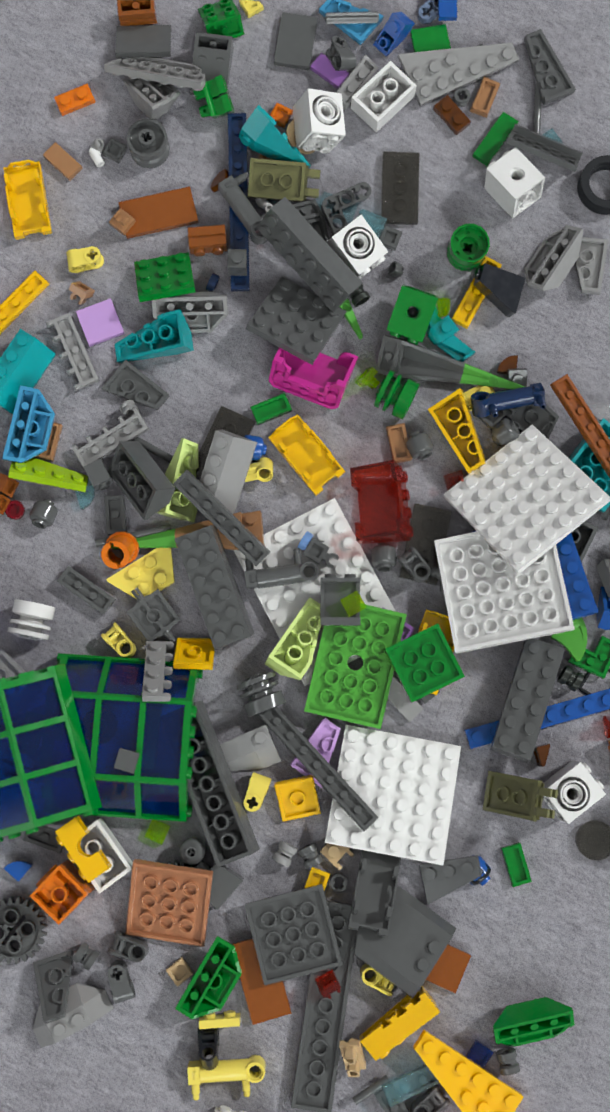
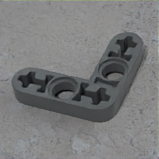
M358 183L325 198L321 203V211L333 236L348 225L342 210L365 201L371 195L372 190L368 183ZM360 187L362 190L366 189L365 196L359 194L355 197L354 194L360 190ZM348 194L351 202L348 204L343 203L341 196ZM327 202H329V204L334 205L332 208L333 213H338L333 215L331 218L329 217L332 214L331 209H326L325 207L327 205ZM337 218L342 221L341 228L333 226L332 222L334 219Z

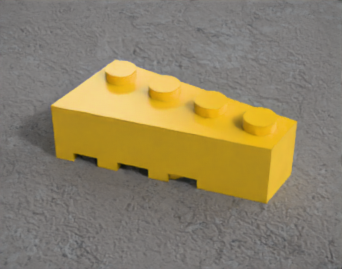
M459 388L428 410L466 471L470 474L485 465L486 460L463 390Z
M422 986L413 998L406 995L359 1036L360 1042L375 1061L379 1058L383 1059L392 1048L400 1045L408 1036L439 1014L440 1010L436 1002Z

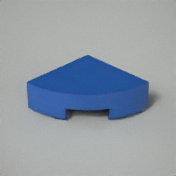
M15 861L8 864L4 870L19 882L33 865L27 861Z

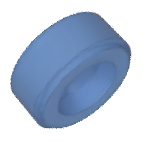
M307 531L301 539L298 548L303 551L306 550L313 538V534Z

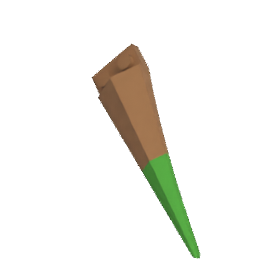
M261 511L234 513L233 515L264 545ZM207 520L136 538L139 548H178L175 538L213 524ZM217 529L224 549L239 550ZM114 544L111 545L112 549H120L118 547H114Z

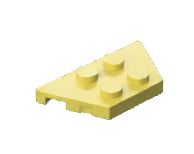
M156 548L106 580L133 598L135 596L131 591L137 587L144 596L153 593L157 589L162 591L175 583L171 548Z

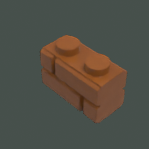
M117 0L121 26L157 24L154 0Z
M225 224L188 227L190 254L200 257L204 256L205 253L221 255L227 252Z

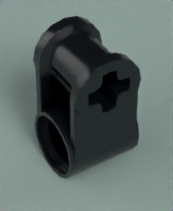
M198 1028V1054L201 1066L205 1070H213L218 1065L219 1028L209 1030ZM213 1055L212 1058L205 1059V1056Z

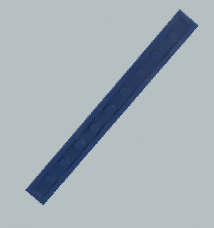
M228 113L229 176L232 175L233 178L247 172V146L239 138L241 128L246 122V113ZM247 178L239 184V187L248 199ZM229 205L230 249H247V276H231V292L250 291L249 233Z

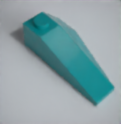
M258 105L241 128L239 134L241 142L253 151L271 160L306 163V166L310 168V164L296 147L290 146L287 140L288 136L285 133L281 134L274 126L276 121Z
M178 309L162 313L157 317L158 319L150 324H145L136 333H131L115 344L117 362L122 363L125 360L129 362L194 351L192 333L182 311Z

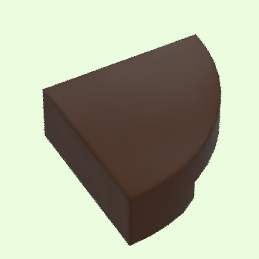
M226 169L219 172L213 179L210 189L214 193L219 191L218 183L229 177V172Z
M518 355L505 358L499 365L497 373L507 374V369H517Z

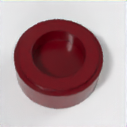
M12 500L9 502L5 513L10 519L19 520L25 514V507L21 502Z

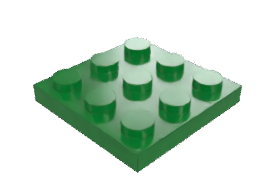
M189 252L147 260L142 259L134 262L139 302L196 293Z
M439 624L431 626L385 649L411 703L465 677Z

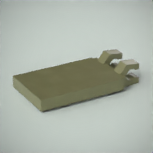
M250 158L248 197L282 200L286 197L289 201L303 202V200H306V197L318 198L319 189L307 188L308 178L320 179L321 170L309 169V166L302 162Z
M488 771L483 810L530 821L540 820V817L554 819L555 810L541 807L543 796L557 798L558 790L544 788L545 783H542L543 781Z

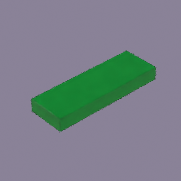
M503 112L472 157L488 166L511 134L514 125L518 124V121Z

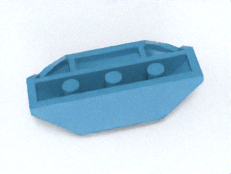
M20 385L2 457L3 460L23 463L47 451L55 413L39 389Z

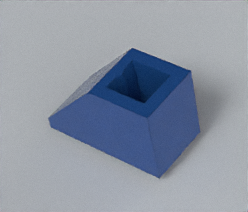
M403 12L392 13L373 45L385 56H388L406 39L415 23Z

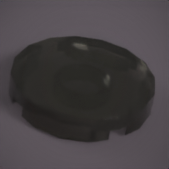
M591 820L582 824L575 838L579 852L588 859L597 861L610 856V826L597 820Z

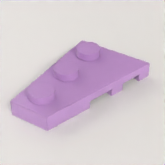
M323 717L307 739L328 763L334 751L340 728ZM294 757L290 765L304 776L311 775L301 762ZM313 777L314 783L322 788V785Z

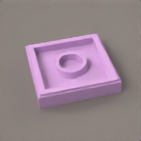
M111 298L76 311L90 347L125 334Z

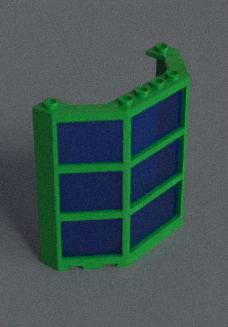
M58 653L57 665L65 664L102 804V807L95 809V814L91 816L187 822L188 817H192L193 805H189L190 800H188V779L192 778V767H189V759H193L194 754L191 738H195V726H192V720L197 715V706H194L197 683L203 677V670L173 669V661L165 662V667H172L173 669L171 675H165L164 680L172 682V687L164 689L163 692L171 694V700L168 702H142L145 659ZM54 682L47 688L44 712L45 716L53 718L62 716ZM66 727L62 741L42 737L39 770L74 760ZM119 748L140 753L134 774L114 768ZM76 766L39 776V779L44 781V786L41 785L42 799H45L43 812L60 813L86 805Z
M65 664L54 665L37 671L33 670L9 678H0V842L4 841V836H8V839H13L21 836L20 832L26 831L27 835L39 831L38 827L79 814H83V817L95 814V809L101 808L102 804Z

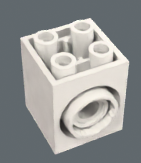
M308 88L293 106L296 148L303 149L304 151L315 150L321 153H329L346 136L342 94Z
M515 147L511 151H506L499 160L493 161L488 165L484 189L513 219L541 198L545 177Z
M362 215L332 236L327 242L359 279L371 271L369 267L374 269L386 259L384 255L388 253V250Z
M570 761L544 782V788L558 790L557 798L543 796V800L551 810H555L557 818L567 824L571 823L606 795L603 791V784L597 778L594 779L590 773L592 771L585 762ZM570 789V795L567 797V791Z

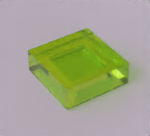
M358 591L340 600L349 617L367 608Z
M151 820L144 837L163 845L171 826L159 820Z

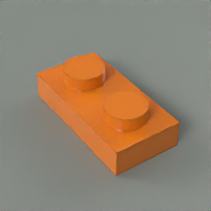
M88 83L54 97L62 116L96 103Z

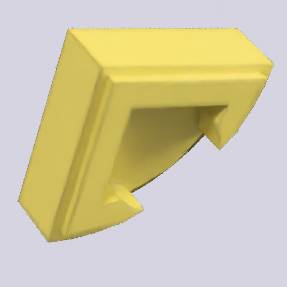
M239 0V5L248 18L264 10V6L259 1Z

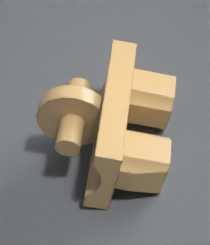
M354 1038L347 1042L340 1041L339 1047L348 1077H360V1071L366 1070L362 1043Z

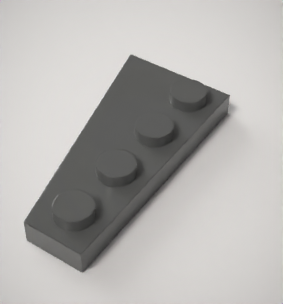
M539 29L527 34L524 42L543 106L573 94L576 88L542 30Z

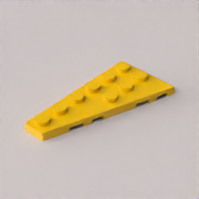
M425 1029L413 1046L462 1112H515L524 1097L520 1092Z

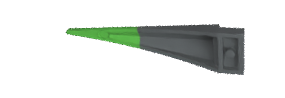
M312 199L293 204L318 234L328 242L330 239L324 215L316 200ZM348 299L340 308L347 311L345 317L361 340L363 334Z
M387 335L383 336L375 373L388 375L390 370L395 372L394 377H398L400 374L402 378L507 389L524 387L405 339Z

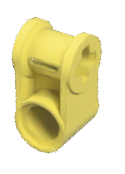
M94 246L71 249L66 252L68 269L71 273L99 269L104 264L103 256L99 249Z
M116 622L113 623V627L105 634L102 633L100 635L120 656L131 658L136 654L135 644ZM125 644H129L131 647L127 654L122 652V647Z
M253 772L243 802L246 810L254 812L260 809L269 789L271 778ZM253 797H255V801L258 803V805L253 806V808H250V803H248V799L251 800Z
M366 963L362 965L360 976L363 982L385 995L392 996L394 984L376 971L372 978H366L365 973L368 970H375Z

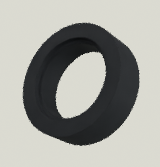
M610 155L596 157L585 166L578 180L577 192L583 205L590 211L608 215L610 214V200L597 197L590 188V177L595 172L601 170L610 171Z

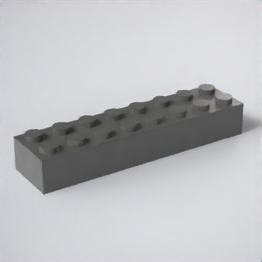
M202 700L194 702V706H197V715L192 720V726H195V738H191L194 754L193 759H189V767H192V778L188 779V791L218 868L254 854L260 848ZM185 706L160 716L179 767Z

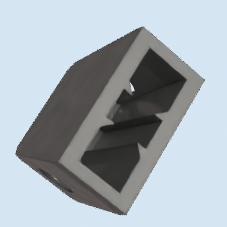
M202 860L195 867L197 869L213 871L210 902L217 910L244 879L225 865L217 868L215 863L210 867Z

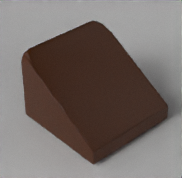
M548 743L535 746L534 755L538 766L544 767L546 765L550 744Z

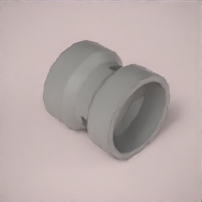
M280 840L278 844L279 849L277 852H274L272 859L281 865L289 867L292 862L291 858L298 849Z

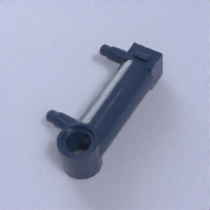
M541 383L530 384L528 387L494 393L475 392L471 395L472 414L479 418L490 414L493 417H497L498 411L529 405L539 406L541 409H544L546 407L545 390Z

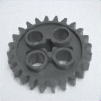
M13 896L9 898L8 902L5 898L1 900L0 928L4 930V936L0 937V962L7 958V964H10L13 959L15 964H18L20 958L23 962H26L28 956L31 958L35 956L34 951H40L41 948L38 944L45 943V940L41 937L47 935V932L42 930L48 926V924L42 923L46 916H39L42 909L35 910L36 903L28 905L29 898L22 902L21 896L17 898L16 902ZM10 911H14L17 914L16 920L10 919ZM25 915L26 919L16 929V933L9 938L6 945H3V941L12 932L13 927ZM25 923H29L32 926V933L25 931ZM12 940L19 942V949L13 948Z

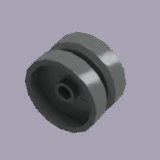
M144 118L137 120L131 125L127 132L126 140L132 159L143 168H155L162 165L167 160L170 151L167 133L162 124L154 119Z

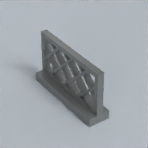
M518 124L514 125L506 141L507 144L573 172L576 171L583 154L582 151Z

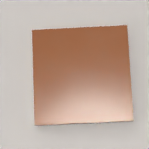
M134 859L126 935L204 947L213 871Z

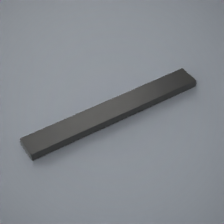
M277 706L257 714L363 832L379 818Z

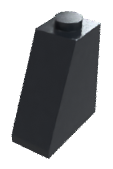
M486 263L477 268L473 276L475 279L474 286L505 316L510 317L516 314L526 278Z

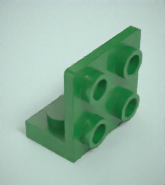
M220 0L217 3L205 4L198 8L206 28V33L232 36L233 38L245 35L240 13L233 0Z

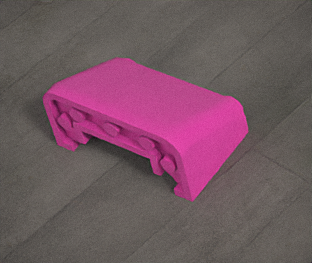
M279 347L272 362L269 382L277 389L326 408L336 409L340 405L359 356L343 352L339 355L338 359L320 353L314 364L311 365Z

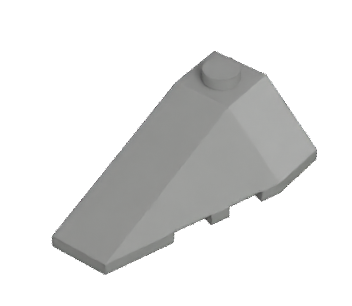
M267 725L220 744L230 771L264 769L281 762Z

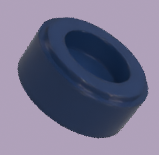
M212 274L206 286L207 291L214 292L220 279L219 275Z

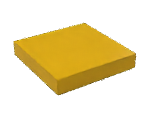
M177 638L173 669L213 670L215 649L211 639Z
M312 774L274 782L282 822L321 814Z

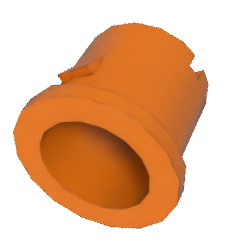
M125 531L115 532L109 536L102 548V560L109 568H123L136 559L139 553V544L130 533ZM112 543L114 547H118L123 551V559L114 555L111 548Z

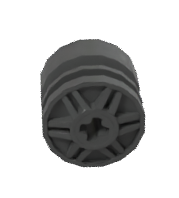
M274 671L257 674L237 685L238 691L245 688L248 690V692L240 695L241 698H251V701L244 705L248 717L286 703L282 691H272V688L279 684L278 681L269 683V679L276 676Z

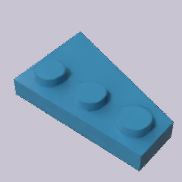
M327 0L319 8V13L324 17L327 12L369 11L365 8H356L351 3L343 0ZM379 14L378 23L334 25L361 45L383 21L384 15Z

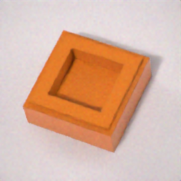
M276 103L270 116L276 121V125L285 128L293 114V110Z

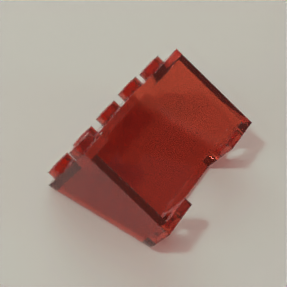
M395 460L350 468L351 485L358 491L360 523L355 522L356 541L359 544L410 541L411 537H413V528L409 521L412 518L410 507H408L410 494L409 490L406 489V482H408L407 472L403 471L401 465H398Z

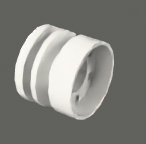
M15 599L12 612L20 615V618L10 619L9 622L18 624V627H8L7 632L20 638L35 641L48 640L49 635L42 634L41 629L51 630V627L43 624V620H53L55 607Z

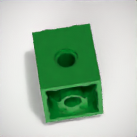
M403 284L386 330L390 331L389 334L394 337L400 338L401 335L408 337L407 341L414 344L423 342L439 296ZM414 306L418 309L419 313L417 316H412L409 313L410 307Z

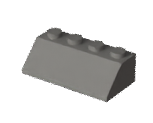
M223 429L215 430L200 482L234 514L257 442Z

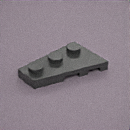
M126 360L101 388L103 391L128 400H134L136 403L155 410H159L170 397L167 392Z

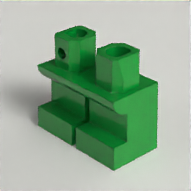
M222 75L207 81L203 90H193L197 101L204 98L207 101V105L199 107L202 118H218L228 115V113H235L231 98L228 95L229 91L225 78Z

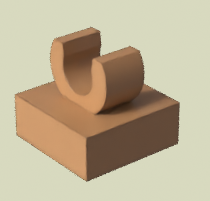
M120 208L109 221V224L125 235L136 221L131 215Z
M80 281L71 283L69 290L73 292L70 295V299L74 300L78 295L80 297L79 305L84 304L86 299L91 298L95 290Z

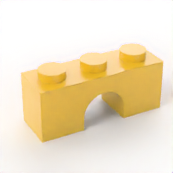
M80 816L73 818L55 831L57 834L56 840L61 846H65L68 851L67 856L69 860L77 864L79 868L78 873L84 881L87 880L89 883L112 867L102 850L95 854H86L81 849V840L90 831Z

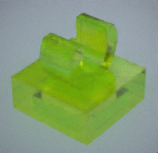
M373 367L366 368L355 383L360 387L376 388L380 383L374 378L378 371Z

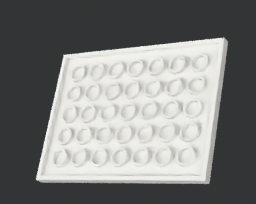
M335 498L264 534V545L270 553L259 565L255 566L253 564L254 569L294 565L293 550L298 548L301 539L307 531L313 534V538L330 547L327 553H335L339 556L338 560L335 558L329 559V563L334 565L333 569L326 566L325 561L322 560L320 564H317L304 556V551L299 549L302 563L309 561L318 566L319 574L314 582L254 589L279 639L282 638L309 597L320 604V578L325 577V574H336L338 578H344V574H356V578H361V604L395 611ZM233 550L243 570L246 571L245 555L240 550ZM310 567L303 571L307 577H311L315 573ZM321 625L312 664L301 679L304 687L311 683L324 625ZM350 656L348 659V663L360 658V656Z

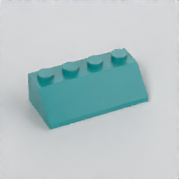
M19 329L0 357V407L12 415L20 385L34 388L56 356V353L22 329Z

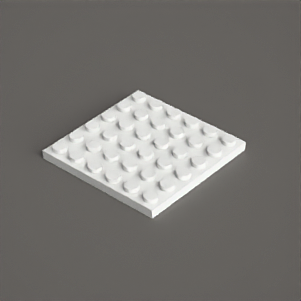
M533 425L519 434L516 440L509 442L486 460L485 465L471 472L444 494L445 499L518 574L610 502V496Z
M477 531L434 540L456 654L575 630L556 545L518 574Z
M345 725L337 773L379 818L363 832L332 798L325 843L443 865L461 746Z

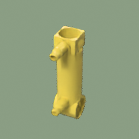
M253 1055L246 1059L219 1060L217 1067L209 1071L202 1068L200 1060L189 1061L187 1067L188 1085L192 1087L193 1100H199L201 1083L242 1081L244 1097H249L251 1090L250 1082L258 1083L263 1080L266 1063L263 1057ZM258 1066L261 1070L253 1072L250 1068Z

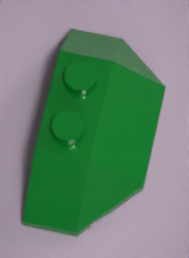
M217 935L175 1008L176 1010L193 1020L222 1009L242 975L234 945Z
M548 997L508 1005L493 1025L496 1044L502 1043L516 1047L554 1038L563 1033L568 1027L571 1028L575 1025L572 1007Z

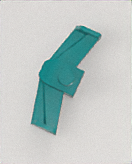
M435 307L427 329L428 338L433 345L438 346L453 359L465 362L476 351L454 336L459 332V328L449 315L441 319Z

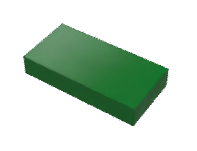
M285 393L250 407L257 425L292 411Z
M518 842L501 847L512 887L532 882L521 843Z

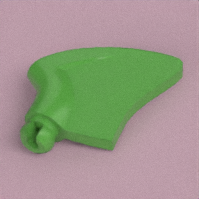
M582 618L573 620L575 630L551 636V639L561 643L576 662L582 659L587 645V629Z

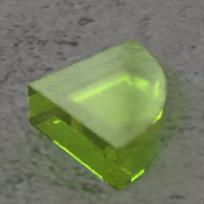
M438 299L439 317H446L448 315L450 299Z

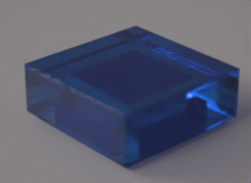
M476 1039L465 1057L484 1069L494 1052Z

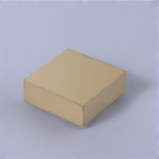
M183 957L179 958L165 970L177 987L194 974Z

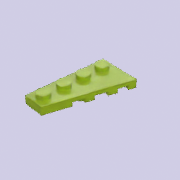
M34 457L23 463L12 462L8 478L86 492L88 475Z

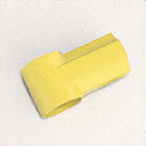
M262 457L256 463L250 464L245 482L254 480L270 481L273 477L272 460Z

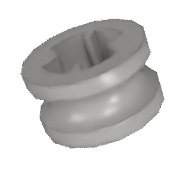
M134 400L124 401L119 406L123 417L130 418L135 415L132 408L136 404Z

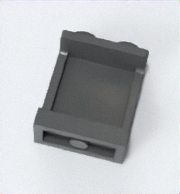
M325 574V577L320 578V625H361V578H356V574H344V578H338L336 574Z

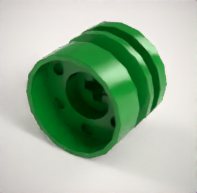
M476 224L459 226L453 232L447 247L449 263L460 271L476 269L483 262L490 247V239L487 232Z
M390 370L377 390L374 407L379 408L383 401L385 403L382 411H386L392 405V415L403 420L420 384L408 379L404 385H401L402 375L399 374L396 380L393 381L395 372Z

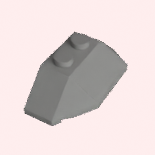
M140 78L123 80L136 106L149 119H159L169 111L180 96V92L171 84L162 85L156 81L146 82Z
M566 225L562 230L543 240L524 269L528 287L546 291L558 288L579 258L583 229Z
M196 292L152 300L153 317L158 319L157 317L162 313L180 309L191 333L212 332L228 315L227 295L214 292Z
M75 983L69 986L66 1017L45 1024L39 1004L32 1030L42 1048L55 1044L89 1026L114 1009L105 989Z

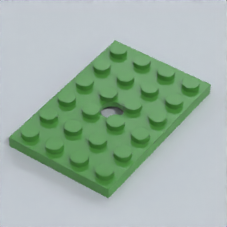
M360 603V626L324 625L304 711L381 729L394 668L385 649L401 641L407 614ZM352 655H359L363 660V665L358 670H352L348 666V659Z

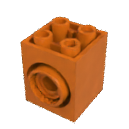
M66 860L60 865H54L36 884L37 889L30 897L59 925L83 902L95 887L91 882L84 881L80 877L78 869L69 860Z

